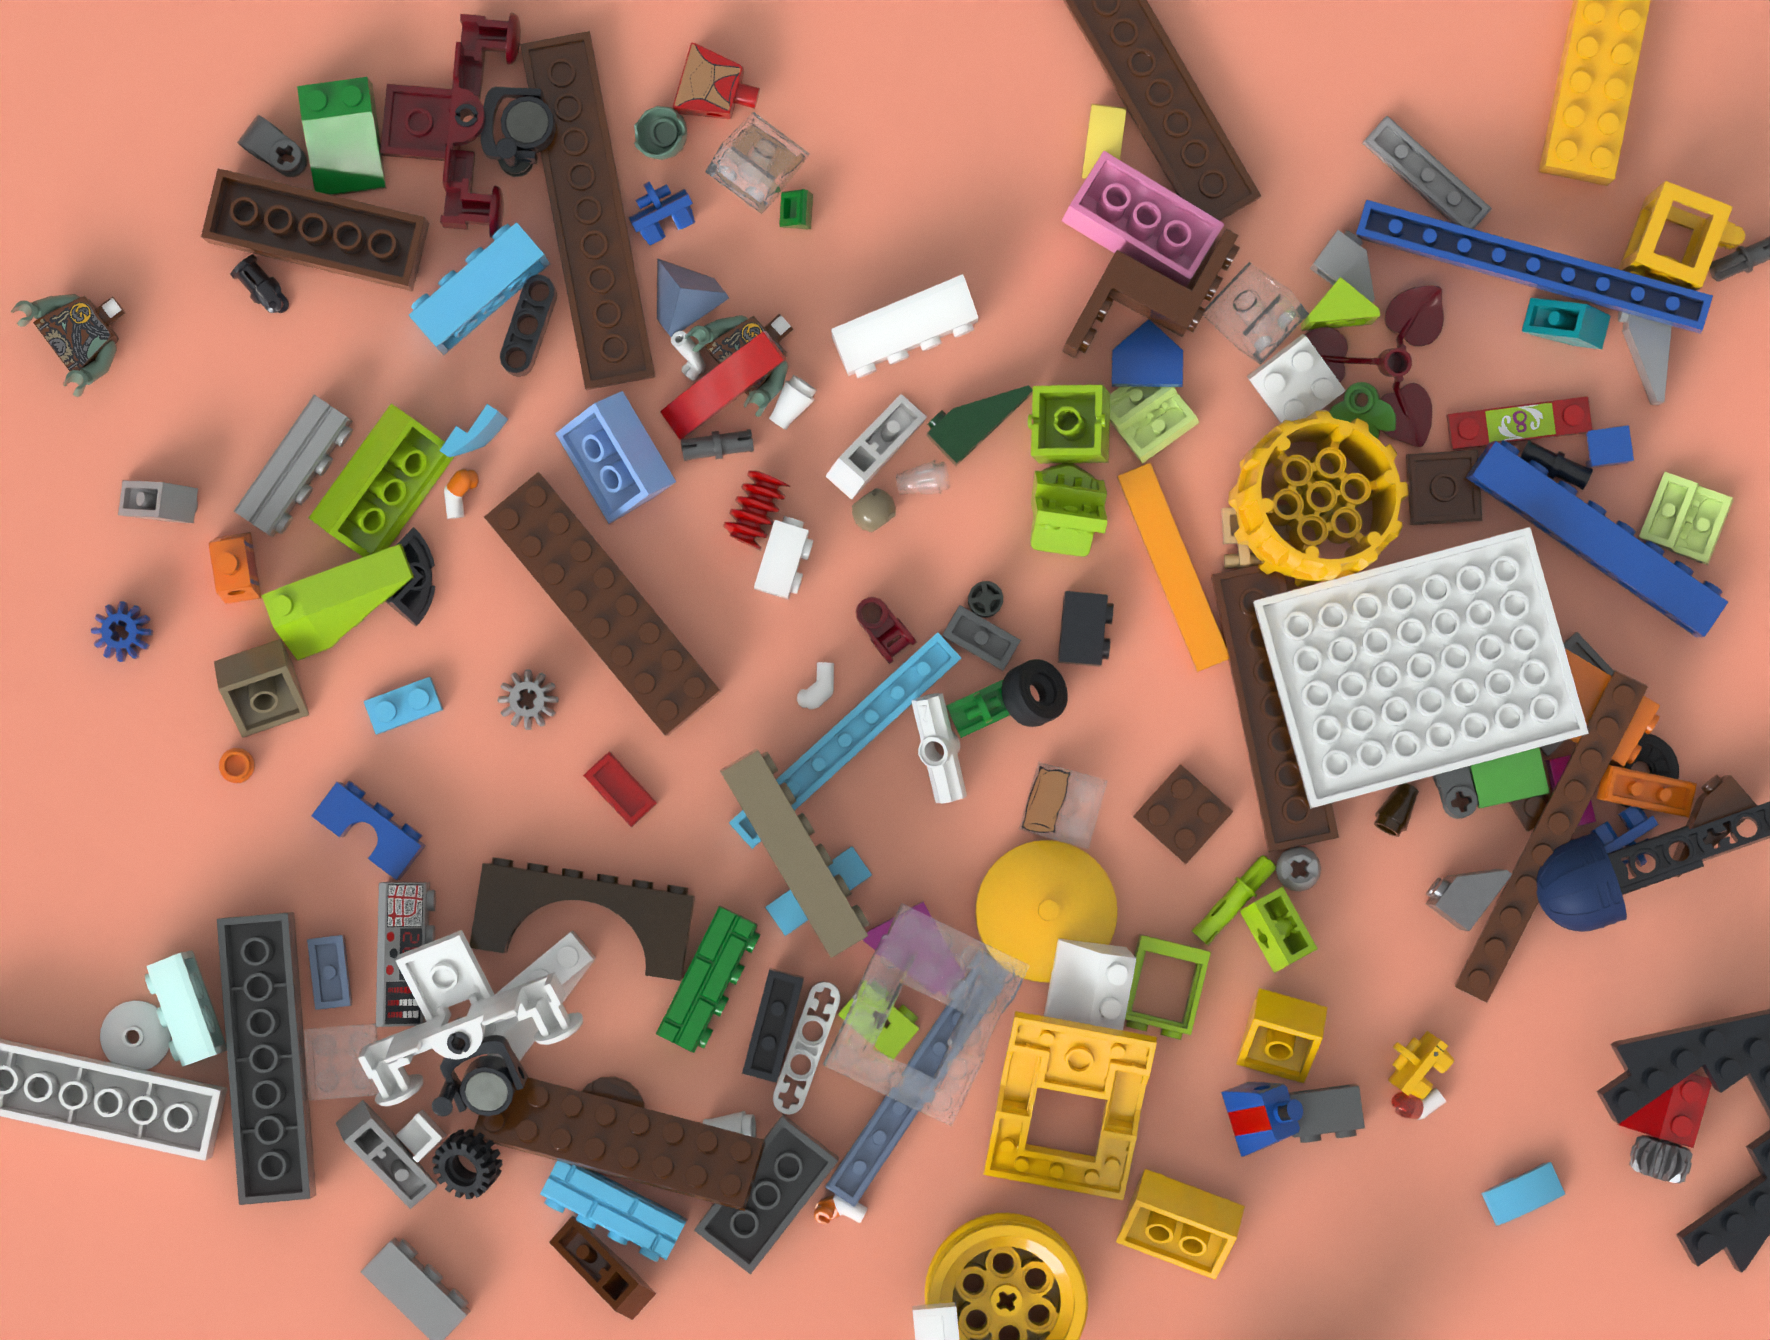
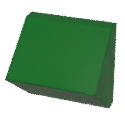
M802 189L781 193L779 227L811 229L813 194Z

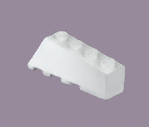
M571 931L495 995L555 972L566 993L563 999L564 1002L596 957L574 931ZM517 1016L495 1025L492 1023L485 1025L484 1037L490 1035L504 1036L520 1062L535 1042L534 1035L539 1029L533 1017L519 1021ZM493 1053L487 1054V1055H492V1056L501 1057V1058L503 1059V1057H502L500 1054H493Z

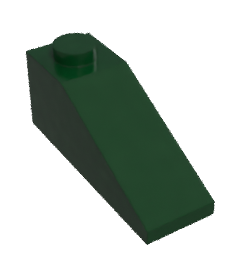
M1027 385L953 408L947 414L941 410L927 424L931 428L927 432V437L957 466L1032 395L1033 389Z

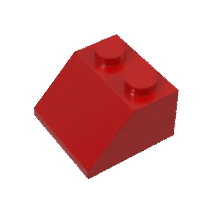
M1692 1073L1617 1125L1694 1148L1712 1084L1709 1078Z

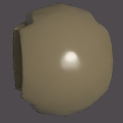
M875 488L852 505V515L855 523L860 528L868 532H874L890 521L891 518L895 517L896 506L893 498L887 492Z

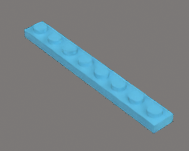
M938 632L776 779L779 785L785 782L797 802L791 805L794 811L912 704L911 701L920 697L962 659ZM743 810L729 822L752 849L761 842Z

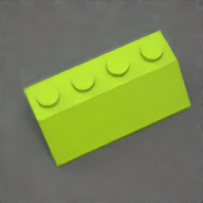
M391 403L311 513L309 519L362 557L387 549L455 456L448 457L440 452L445 441Z

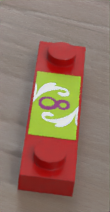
M1588 396L1446 415L1451 450L1487 446L1493 441L1500 443L1504 440L1512 443L1582 434L1593 430Z

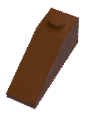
M1715 775L1701 787L1704 793L1697 798L1686 826L1688 825L1690 829L1756 807L1757 805L1731 775H1725L1722 778ZM1745 819L1738 821L1736 827L1740 825ZM1729 824L1724 825L1727 830L1722 835L1714 836L1712 831L1707 832L1708 836L1703 841L1705 845L1712 844L1714 847L1721 839L1725 838L1730 833ZM1679 842L1672 859L1684 861L1689 856V849L1685 844Z
M572 1216L550 1240L549 1243L614 1311L633 1320L656 1295L630 1266L586 1226L578 1222L576 1217Z

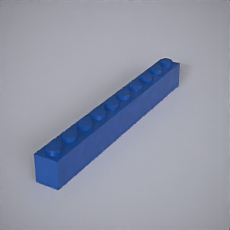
M1370 200L1365 202L1356 232L1357 237L1365 241L1699 334L1703 331L1713 295Z

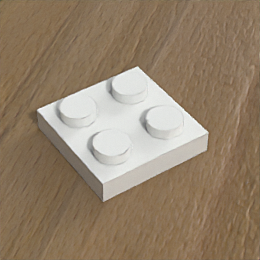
M1304 334L1300 335L1247 376L1280 423L1284 420L1292 422L1297 419L1306 418L1313 412L1322 410L1346 391Z

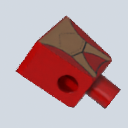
M691 42L673 109L684 115L731 119L735 104L755 109L760 88L742 83L744 76L743 66Z

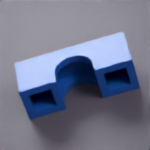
M348 781L346 785L342 782H336L311 816L338 837H344L351 827L359 822L370 824L377 833L378 842L368 859L395 880H400L426 846L419 841L422 834L407 823L401 827L391 820L394 813L381 803L377 802L373 806L363 799L366 792L353 782Z

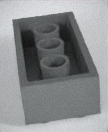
M782 1114L763 1139L766 1144L745 1211L714 1203L694 1229L695 1232L750 1275L839 1161L837 1155L784 1114Z

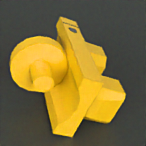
M1426 1031L1419 1041L1413 1037L1406 1047L1396 1042L1393 1048L1400 1055L1392 1064L1396 1070L1388 1081L1408 1096L1412 1094L1422 1100L1425 1099L1433 1086L1424 1077L1433 1066L1436 1070L1443 1073L1454 1062V1058L1446 1050L1448 1045L1429 1031Z

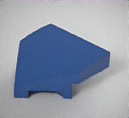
M1148 319L1112 350V387H1183V350Z

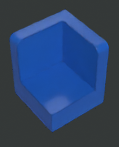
M1629 425L1591 430L1586 433L1590 460L1586 461L1587 468L1627 464L1634 461Z

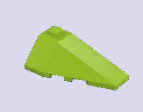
M398 544L290 583L261 596L273 628L297 661L332 648L340 641L341 637L353 627L359 625L369 613L387 601L414 576L403 546Z

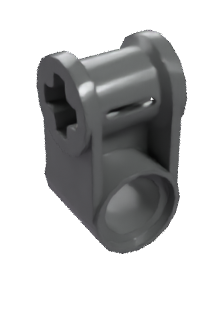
M260 115L256 116L237 142L254 157L262 162H266L286 177L299 176L307 166L306 155L300 147ZM284 154L292 155L295 159L290 163L288 161L284 162L282 157Z
M1470 766L1433 776L1446 814L1455 819H1462L1471 815L1476 810L1478 802L1472 782ZM1456 793H1459L1461 798H1468L1469 804L1464 806V812H1461L1459 807L1453 808L1451 805V801L1456 799Z

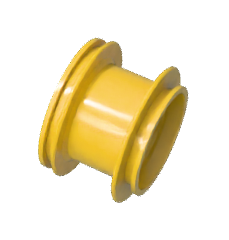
M994 1213L972 1219L954 1230L942 1242L928 1268L925 1281V1305L956 1302L959 1340H1001L999 1332L1006 1325H1013L1019 1330V1336L1016 1340H1079L1082 1335L1088 1313V1291L1084 1274L1067 1242L1055 1230L1037 1219L1016 1213ZM999 1253H1007L1013 1258L1012 1266L1006 1271H999L993 1266V1259ZM1033 1268H1039L1045 1272V1280L1039 1286H1031L1025 1281L1027 1272ZM973 1273L980 1275L984 1280L981 1289L974 1292L968 1291L963 1286L965 1277ZM1004 1291L1007 1295L1012 1293L1016 1295L1012 1299L1014 1305L1011 1308H1008L1005 1304L1000 1307L997 1305L1000 1301V1292ZM1041 1304L1047 1307L1049 1313L1044 1321L1034 1322L1029 1318V1310L1034 1305ZM970 1311H983L987 1316L986 1322L980 1327L970 1326L966 1321Z

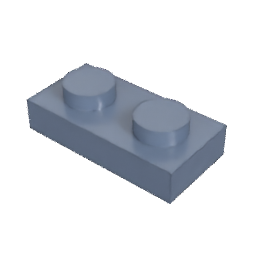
M344 935L307 939L315 1010L351 1006L352 998Z

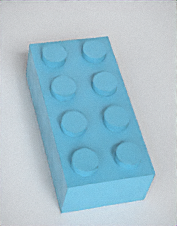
M517 222L511 227L509 224L502 226L492 236L494 239L493 243L484 250L482 247L474 250L465 259L467 263L465 267L458 273L455 270L450 271L438 282L440 288L431 296L427 293L422 295L412 304L411 308L413 311L409 314V317L443 355L521 290L528 278L538 275L550 265L545 254Z

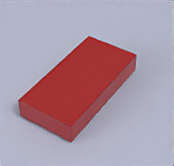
M610 751L583 775L630 827H633L657 804Z

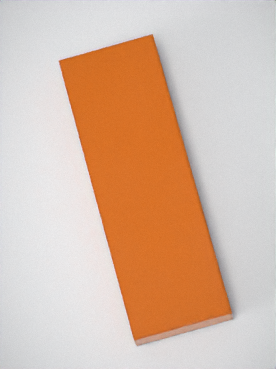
M1608 765L1600 781L1596 799L1689 818L1697 783Z

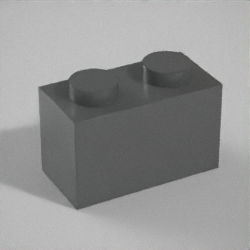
M1357 1084L1289 1092L1291 1100L1296 1099L1303 1106V1116L1298 1120L1299 1133L1293 1135L1294 1138L1300 1137V1143L1322 1140L1321 1134L1334 1132L1336 1138L1357 1136V1129L1365 1128L1360 1088Z

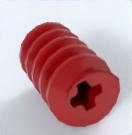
M748 471L747 476L754 484H742L741 488L748 497H736L735 501L742 507V510L731 509L729 514L736 522H724L723 527L730 533V537L761 551L762 547L755 541V538H767L768 534L761 528V525H773L774 521L767 515V512H779L780 509L773 503V499L785 500L786 496L779 490V487L790 486L763 472Z

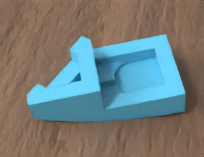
M487 404L468 433L457 426L454 428L440 449V452L448 457H453L484 447L502 429L508 418Z

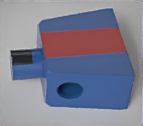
M1246 1082L1221 1092L1241 1157L1299 1133L1298 1120L1303 1116V1106L1298 1100H1291L1288 1088L1284 1083Z

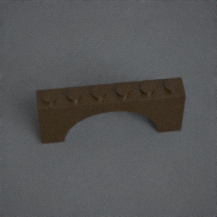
M492 857V864H482L470 939L471 948L507 953L516 929L534 911L557 901H588L612 910L632 927L644 950L646 976L677 981L682 980L695 901L694 895H688L687 887L667 885V891L653 889L654 882L636 879L632 880V886L618 884L617 876L597 874V880L583 878L584 871L562 868V875L548 873L547 865L527 863V869L513 867L514 860Z

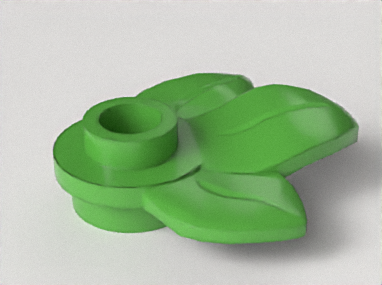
M1366 382L1352 384L1345 392L1344 401L1337 403L1330 410V414L1334 419L1351 422L1359 418L1367 422L1369 432L1377 439L1379 438L1380 430L1394 431L1396 429V414L1390 404L1380 400L1376 388ZM1361 393L1366 394L1368 397V402L1363 407L1357 403V397Z

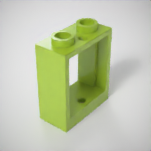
M1139 934L1134 955L1136 957L1135 969L1125 1017L1127 1020L1126 1026L1142 1031H1147L1148 1025L1162 1028L1160 1035L1180 1040L1183 1033L1191 1035L1211 952ZM1146 951L1196 963L1182 1023L1132 1011Z

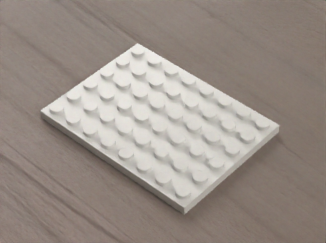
M1530 527L1258 599L1253 602L1310 809L1589 734Z

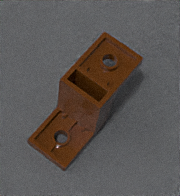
M1228 229L1224 231L1192 290L1116 250L1068 337L1062 352L1073 358L1076 357L1078 351L1086 353L1097 330L1091 327L1095 320L1103 322L1114 300L1183 337L1187 329L1194 332L1206 309L1200 306L1202 301L1206 299L1210 302L1223 280L1222 277L1217 275L1219 270L1222 268L1227 271L1240 249L1239 246L1234 244L1239 235Z

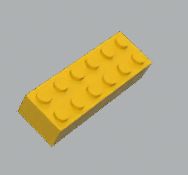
M1573 0L1539 172L1608 186L1615 180L1651 0Z

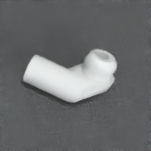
M683 331L675 332L671 337V343L688 361L682 366L681 372L690 380L695 381L701 373L704 374L706 364L700 352L692 350L696 346L690 337L685 339L686 333Z
M817 662L816 682L806 690L801 689L797 695V702L802 708L810 710L819 708L832 696L834 691V663Z

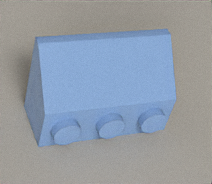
M623 391L594 403L555 433L608 524L655 498L676 483Z

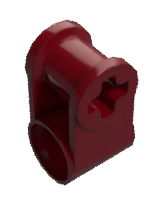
M868 597L857 605L855 613L858 623L869 635L871 642L889 664L894 661L893 657L909 644L915 645L917 643L898 617L894 616L881 599ZM868 603H875L881 609V618L876 623H868L862 617V608ZM900 635V638L898 640H896L893 644L887 647V644L891 640H893L896 636Z

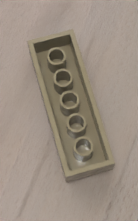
M754 749L721 769L720 772L826 951L832 958L866 938L868 934L864 928L870 924L858 905L851 907L846 897L851 895V892L843 878L839 874L833 877L828 866L833 864V861L821 843L815 846L811 840L810 835L815 833L805 814L801 813L797 816L791 805L797 801L785 782L779 785L773 776L778 769L768 752L760 754L759 750Z

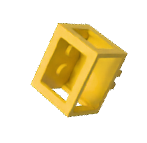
M1665 181L1645 197L1618 269L1697 291L1703 287L1717 247H1725V250L1735 249L1745 240V231H1743V227L1740 228L1728 221L1733 206ZM1676 201L1710 214V216L1706 219L1676 208L1672 206V203ZM1666 220L1693 230L1681 263L1672 257L1654 253Z

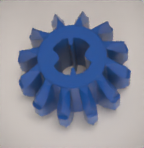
M124 601L119 602L117 611L112 605H106L105 611L109 617L106 618L103 615L96 614L95 619L102 623V627L91 628L92 634L102 635V638L94 642V646L102 648L107 645L103 656L111 658L116 652V658L119 662H125L127 652L133 659L139 658L136 646L147 650L150 645L143 641L142 637L143 635H153V630L142 628L143 625L150 621V617L144 615L137 618L141 607L134 605L128 611L127 602ZM126 623L125 630L129 635L127 638L120 637L119 641V633L115 631L118 625L125 626Z

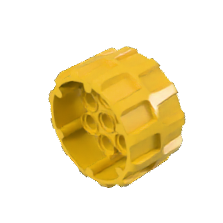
M1319 410L1303 419H1297L1292 422L1284 420L1259 440L1239 462L1241 471L1238 481L1229 492L1228 498L1229 505L1236 509L1239 529L1234 535L1238 544L1248 545L1256 557L1262 561L1259 569L1267 575L1277 571L1286 576L1296 578L1295 584L1299 587H1307L1319 582L1358 573L1378 559L1384 548L1399 536L1403 527L1402 522L1397 519L1400 504L1409 495L1407 482H1400V477L1394 463L1397 452L1391 444L1384 446L1369 432L1368 423L1359 418L1348 422L1334 419L1327 410ZM1294 442L1318 443L1316 446L1318 453L1310 461L1301 455H1291L1288 457L1284 452ZM1345 456L1357 466L1362 474L1351 473L1348 475L1345 472L1347 464ZM1321 458L1331 461L1334 467L1333 474H1328L1321 469ZM1272 463L1276 467L1273 476L1274 482L1281 490L1270 499H1262L1261 486L1264 468ZM1287 466H1293L1299 471L1300 481L1296 482L1289 479L1286 474ZM1346 484H1351L1357 489V500H1353L1346 495ZM1312 492H1318L1324 497V507H1317L1313 504L1311 500ZM1279 499L1285 500L1290 504V515H1284L1278 510L1277 501ZM1372 500L1373 515L1369 534L1364 537L1360 533L1362 518L1355 508L1365 501ZM1340 517L1348 522V533H1342L1338 530L1335 523L1336 518ZM1272 524L1277 526L1288 524L1291 527L1289 539L1294 547L1280 537ZM1303 525H1308L1314 529L1316 534L1315 541L1305 539L1302 534ZM1326 538L1332 543L1342 544L1348 542L1351 545L1344 553L1345 558L1340 559L1318 558L1319 550L1317 547Z

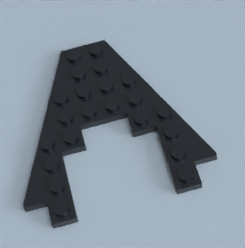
M1770 1009L1619 1040L1610 1044L1625 1072L1596 1092L1611 1119L1618 1124L1700 1067H1703L1712 1086L1720 1093L1747 1076L1770 1118ZM1770 1130L1746 1146L1761 1175L1676 1234L1689 1259L1696 1266H1700L1724 1249L1734 1269L1742 1273L1770 1235Z

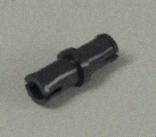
M1528 440L1520 456L1527 463L1533 460L1549 471L1547 474L1549 478L1554 479L1556 476L1582 490L1586 487L1593 472V469L1565 458V453L1561 451L1554 453L1533 443L1531 440Z

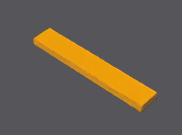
M1151 463L1117 476L1196 671H1202L1228 660L1227 648Z

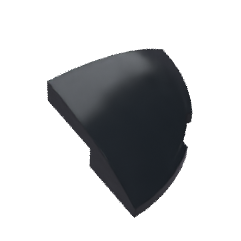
M413 527L397 545L402 544L414 577L385 602L410 623L417 626L428 612L434 597L435 586L432 585L431 568L435 564L426 541Z

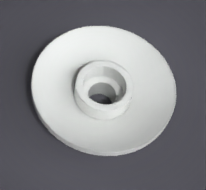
M129 1001L116 1006L104 1019L100 1031V1042L103 1052L112 1063L143 1070L150 1069L163 1060L169 1050V1041H171L169 1028H163L160 1023L157 1007L144 1001ZM131 1030H135L139 1034V1041L135 1044L129 1042L127 1037Z

